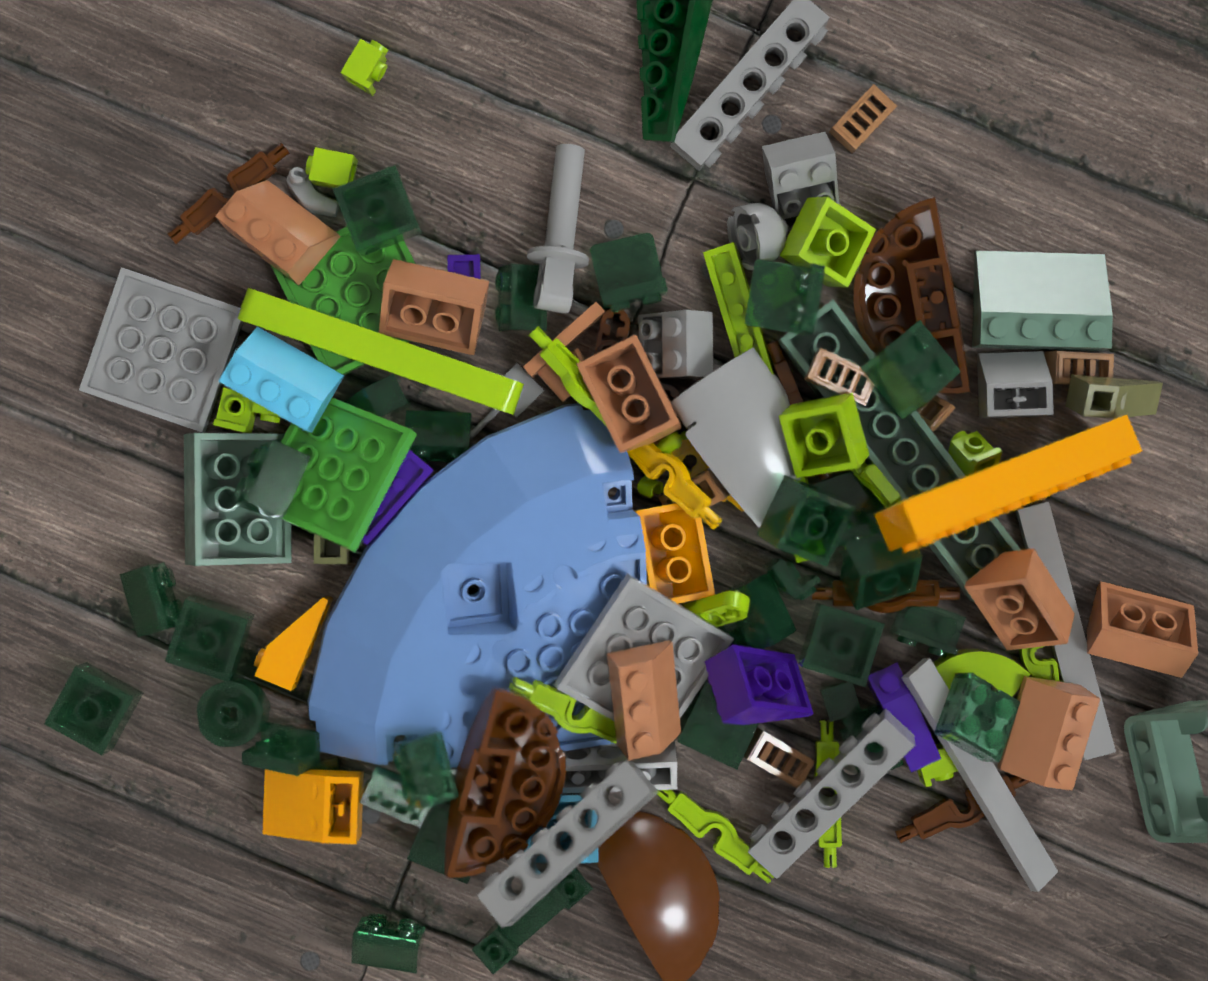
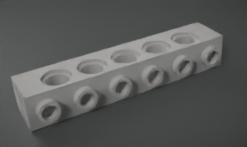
M793 0L678 131L675 142L670 143V147L698 171L704 165L710 168L721 156L722 153L718 149L727 140L731 144L741 133L743 128L740 124L747 116L753 119L762 109L764 103L761 100L768 92L774 95L786 80L782 77L790 67L796 70L807 56L804 53L805 49L811 43L816 46L828 32L825 26L830 17L810 0ZM791 29L797 30L801 33L802 40L793 42L787 38L786 32ZM768 54H776L780 58L781 64L776 67L770 66L766 63L764 57ZM747 78H754L759 82L760 89L749 91L744 87L743 81ZM732 102L737 105L739 113L734 116L726 115L722 110V105ZM707 126L713 127L717 131L718 137L714 140H706L701 136L700 130Z
M884 709L879 715L873 713L862 725L864 730L856 738L851 735L843 742L839 748L841 753L834 760L827 758L816 771L818 775L811 782L805 780L794 792L796 797L788 805L785 802L781 803L772 813L771 817L773 819L766 826L760 824L749 836L751 842L748 853L776 879L915 746V735L887 709ZM870 742H878L882 745L883 749L880 752L873 753L867 750L865 746ZM852 764L857 766L860 772L855 775H849L844 772L843 767ZM824 787H831L837 794L833 797H827L820 790ZM808 809L814 814V817L809 819L802 818L798 811ZM779 831H785L789 833L792 838L789 840H781L776 836V833Z
M619 760L605 772L607 775L605 780L599 785L596 783L590 785L580 795L583 800L574 808L572 805L566 807L556 816L558 822L550 830L546 827L539 831L531 839L534 844L525 852L520 850L507 861L509 865L507 869L501 874L498 872L494 873L484 881L482 885L485 889L477 896L501 927L512 926L659 793L633 761L625 760L622 763ZM614 787H618L622 793V800L616 806L609 800V793ZM590 809L597 815V822L593 828H589L584 820L586 812ZM564 832H568L572 837V845L567 851L560 844V838ZM540 854L544 855L547 859V868L543 873L536 867V859ZM515 877H518L523 884L519 895L515 894L511 887L512 880Z

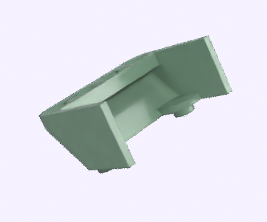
M1208 700L1188 701L1140 712L1125 721L1124 733L1146 828L1150 836L1156 841L1163 843H1208V796H1204L1190 737V734L1201 733L1208 727Z

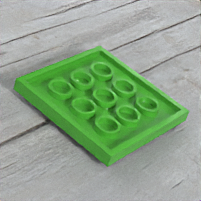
M385 207L337 231L340 238L299 286L271 265L289 302L379 333L383 285L393 259L416 263L388 207ZM392 337V338H395V339L404 341V342H406V343L412 342V341H409V340H404V339ZM310 345L319 362L342 375L365 365L364 363Z
M331 398L312 433L293 423L290 424L248 503L268 514L356 552L417 434L412 429Z

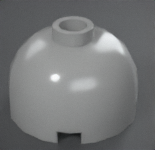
M752 203L734 207L731 210L735 212L734 216L728 217L727 221L728 238L730 243H736L737 249H739L740 255L743 258L741 260L743 268L755 270L772 264L784 249L788 234L786 222L772 207L766 204Z

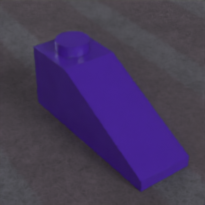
M895 663L867 676V684L880 712L887 709L915 735V746L903 757L912 773L941 760V756L917 702L902 679L904 675L898 663Z

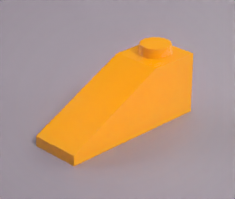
M325 596L269 643L266 649L261 648L254 662V666L258 667L255 673L256 677L290 691L297 687L333 601L332 597Z

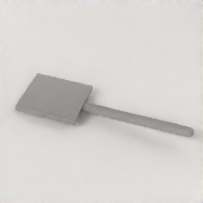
M518 363L504 375V377L524 384L514 412L516 418L544 392ZM493 409L452 449V454L456 455L500 411Z

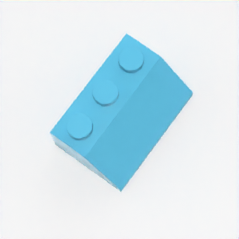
M257 326L236 350L219 382L312 433L344 375Z

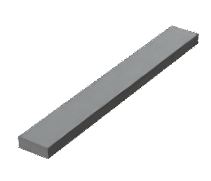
M1046 501L1016 509L1015 512L1025 549H1035L1075 613L1068 644L1052 645L1061 682L1082 685L1100 698L1082 759L1088 760L1115 753L1116 750L1091 656L1087 654V641L1050 503Z
M923 658L902 679L1030 891L1039 892L1058 873V870L989 755H980L973 748H968L952 739L947 732L939 731L945 713L950 704H952L950 702L952 694L931 659Z

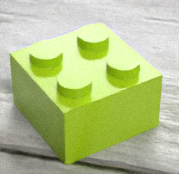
M808 197L779 256L827 287L848 288L876 229L829 197Z
M853 392L791 404L779 415L796 478L859 468L869 456Z

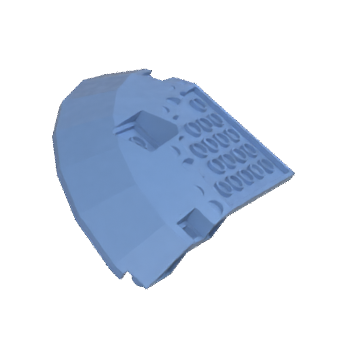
M579 403L565 404L485 436L425 481L365 548L325 622L307 700L309 719L316 723L317 748L319 752L377 765H388L389 761L420 757L424 766L458 767L471 726L493 687L509 690L510 682L513 683L512 679L514 677L529 684H532L534 680H538L551 687H555V681L626 574H630L647 585L646 550L641 519L632 509V480H634L628 452H619L608 428L591 410L583 411L582 405ZM616 487V494L613 497H608V491ZM470 585H478L479 590L476 594L469 595L467 593ZM576 700L571 715H577L585 704ZM546 713L559 733L556 735L560 748L563 751L614 744L590 732L584 734L570 732L561 727L552 715ZM396 736H405L402 742H394Z

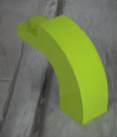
M983 649L957 650L933 662L949 691L955 687L957 680H980L986 682L1002 696L1010 700L1021 687L1023 677L1031 675L1013 660Z

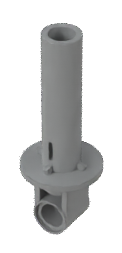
M560 144L556 146L545 245L533 247L527 251V259L539 265L538 280L534 293V308L568 314L572 304L574 269L584 268L589 263V257L586 254L574 250L585 149L573 144Z

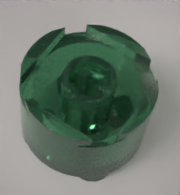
M239 677L226 679L210 687L201 696L197 705L199 730L209 742L219 747L243 745L256 737L264 729L269 718L270 702L264 691L256 683ZM233 706L237 708V716L235 718L229 716L231 713L230 708Z

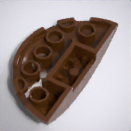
M934 197L915 203L898 212L892 220L873 236L862 259L860 268L855 275L854 310L864 341L872 352L886 365V369L896 377L907 383L912 382L926 387L932 392L966 393L970 392L962 330L944 233L936 198Z
M493 687L479 709L469 731L457 768L449 808L445 847V876L447 878L466 877L484 873L487 871V865L493 864L500 859L508 861L518 851H524L528 847L527 840L539 827L545 828L559 804L566 774L565 753L560 748L556 735L559 733L545 712H542L536 705L531 703V700L518 693Z
M638 811L598 847V862L596 864L632 931L663 981H687L702 965V961L713 946L717 934L720 901L718 884L708 858L692 837L683 829H677L665 822L660 816Z

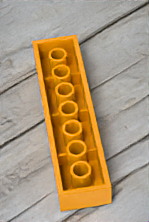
M1124 415L910 498L874 515L889 551L902 547L903 552L906 553L1132 463L1130 456L1142 452V449L1128 416Z

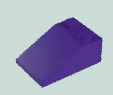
M731 645L704 661L708 673V681L712 686L717 703V711L721 716L722 723L749 725L809 717L814 714L794 654Z

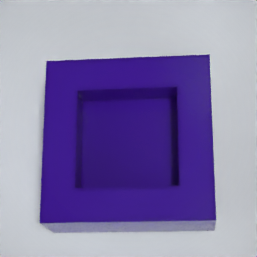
M480 254L447 255L448 272L481 279Z

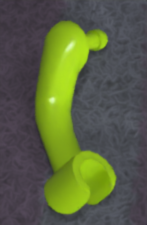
M683 431L681 434L678 432L663 437L656 446L663 453H671L682 446V440L687 439V431ZM645 475L639 481L637 489L640 494L652 498L653 493H662L664 487L662 482L656 479L652 480Z

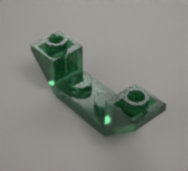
M575 868L512 926L501 927L496 922L472 948V951L494 975L519 952V947L565 907L567 910L572 908L593 890L592 885Z

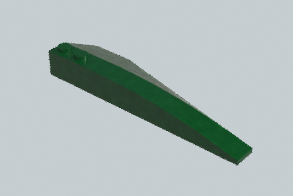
M636 0L637 20L641 21V35H638L639 49L642 50L643 67L640 68V81L643 82L644 96L641 97L642 134L645 141L675 142L695 74L713 0Z

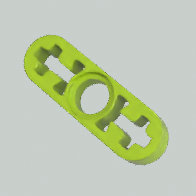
M725 591L681 606L718 627L745 619L748 614L750 599L740 592Z

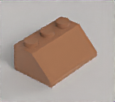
M268 180L236 191L215 216L229 233L298 286L340 238L337 232Z
M393 259L383 285L379 333L474 356L486 308L490 281Z
M636 334L577 363L580 373L620 453L651 444L682 429Z
M1034 548L1004 552L966 581V590L1006 650L1068 644L1075 613Z
M1100 581L1087 626V654L1182 678L1198 655L1194 605Z
M671 640L607 653L616 743L628 760L660 754L681 734L673 642Z
M1024 676L997 768L1043 787L1073 791L1100 698L1082 685Z

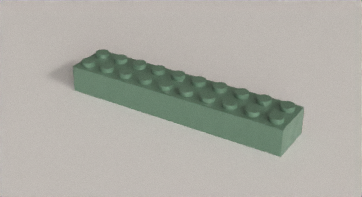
M834 300L830 301L778 340L782 351L803 379H805L815 353L819 348L834 353L879 375L866 406L856 403L869 451V456L865 461L868 465L875 464L901 495L902 502L966 477ZM825 360L819 374L820 377L825 378L831 364L830 362ZM837 366L831 382L837 383L843 368ZM848 372L842 386L843 388L848 390L855 373ZM860 377L854 393L860 395L867 378ZM806 381L818 399L838 395ZM997 517L928 544L967 598L972 602L974 600L965 588L966 581L1002 553L1020 550Z

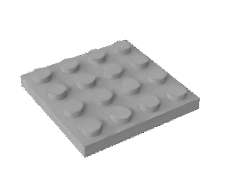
M121 267L79 391L205 433L222 385L219 379L230 362L243 321L237 319L241 308Z
M627 573L555 681L554 686L559 691L614 721L607 653L671 640L673 642L679 716L681 718L708 678L704 661L728 648L733 638L728 633Z

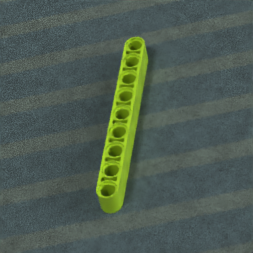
M247 288L237 317L238 320L511 415H514L524 386L523 383L251 288Z

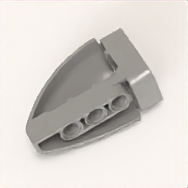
M751 348L697 382L670 404L687 429L690 428L686 432V437L705 463L755 524L767 536H770L788 524L792 519L799 495L801 478H796L779 419V415L790 406L788 396L778 377L770 372L756 350Z

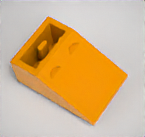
M265 768L262 834L318 843L357 844L362 837L364 771Z

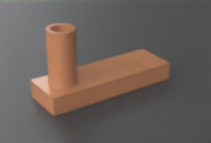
M595 302L556 338L568 348L602 318L605 311ZM541 350L523 368L532 379L538 374L558 398L564 402L571 395L564 387L559 375L540 356V353L543 351Z

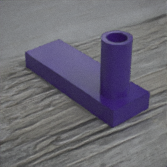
M410 449L362 539L366 545H369L434 471Z

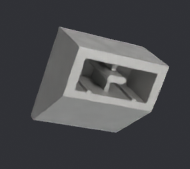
M826 132L762 146L765 175L773 209L782 219L798 216L808 197H829L839 204L836 154Z
M678 310L638 315L639 341L658 380L705 378L713 372L712 312Z
M1043 351L977 354L979 418L1054 415L1053 381Z

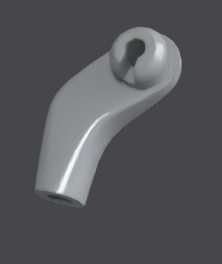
M301 167L292 168L286 181L298 203L312 214L337 217L339 201L317 192L304 169Z

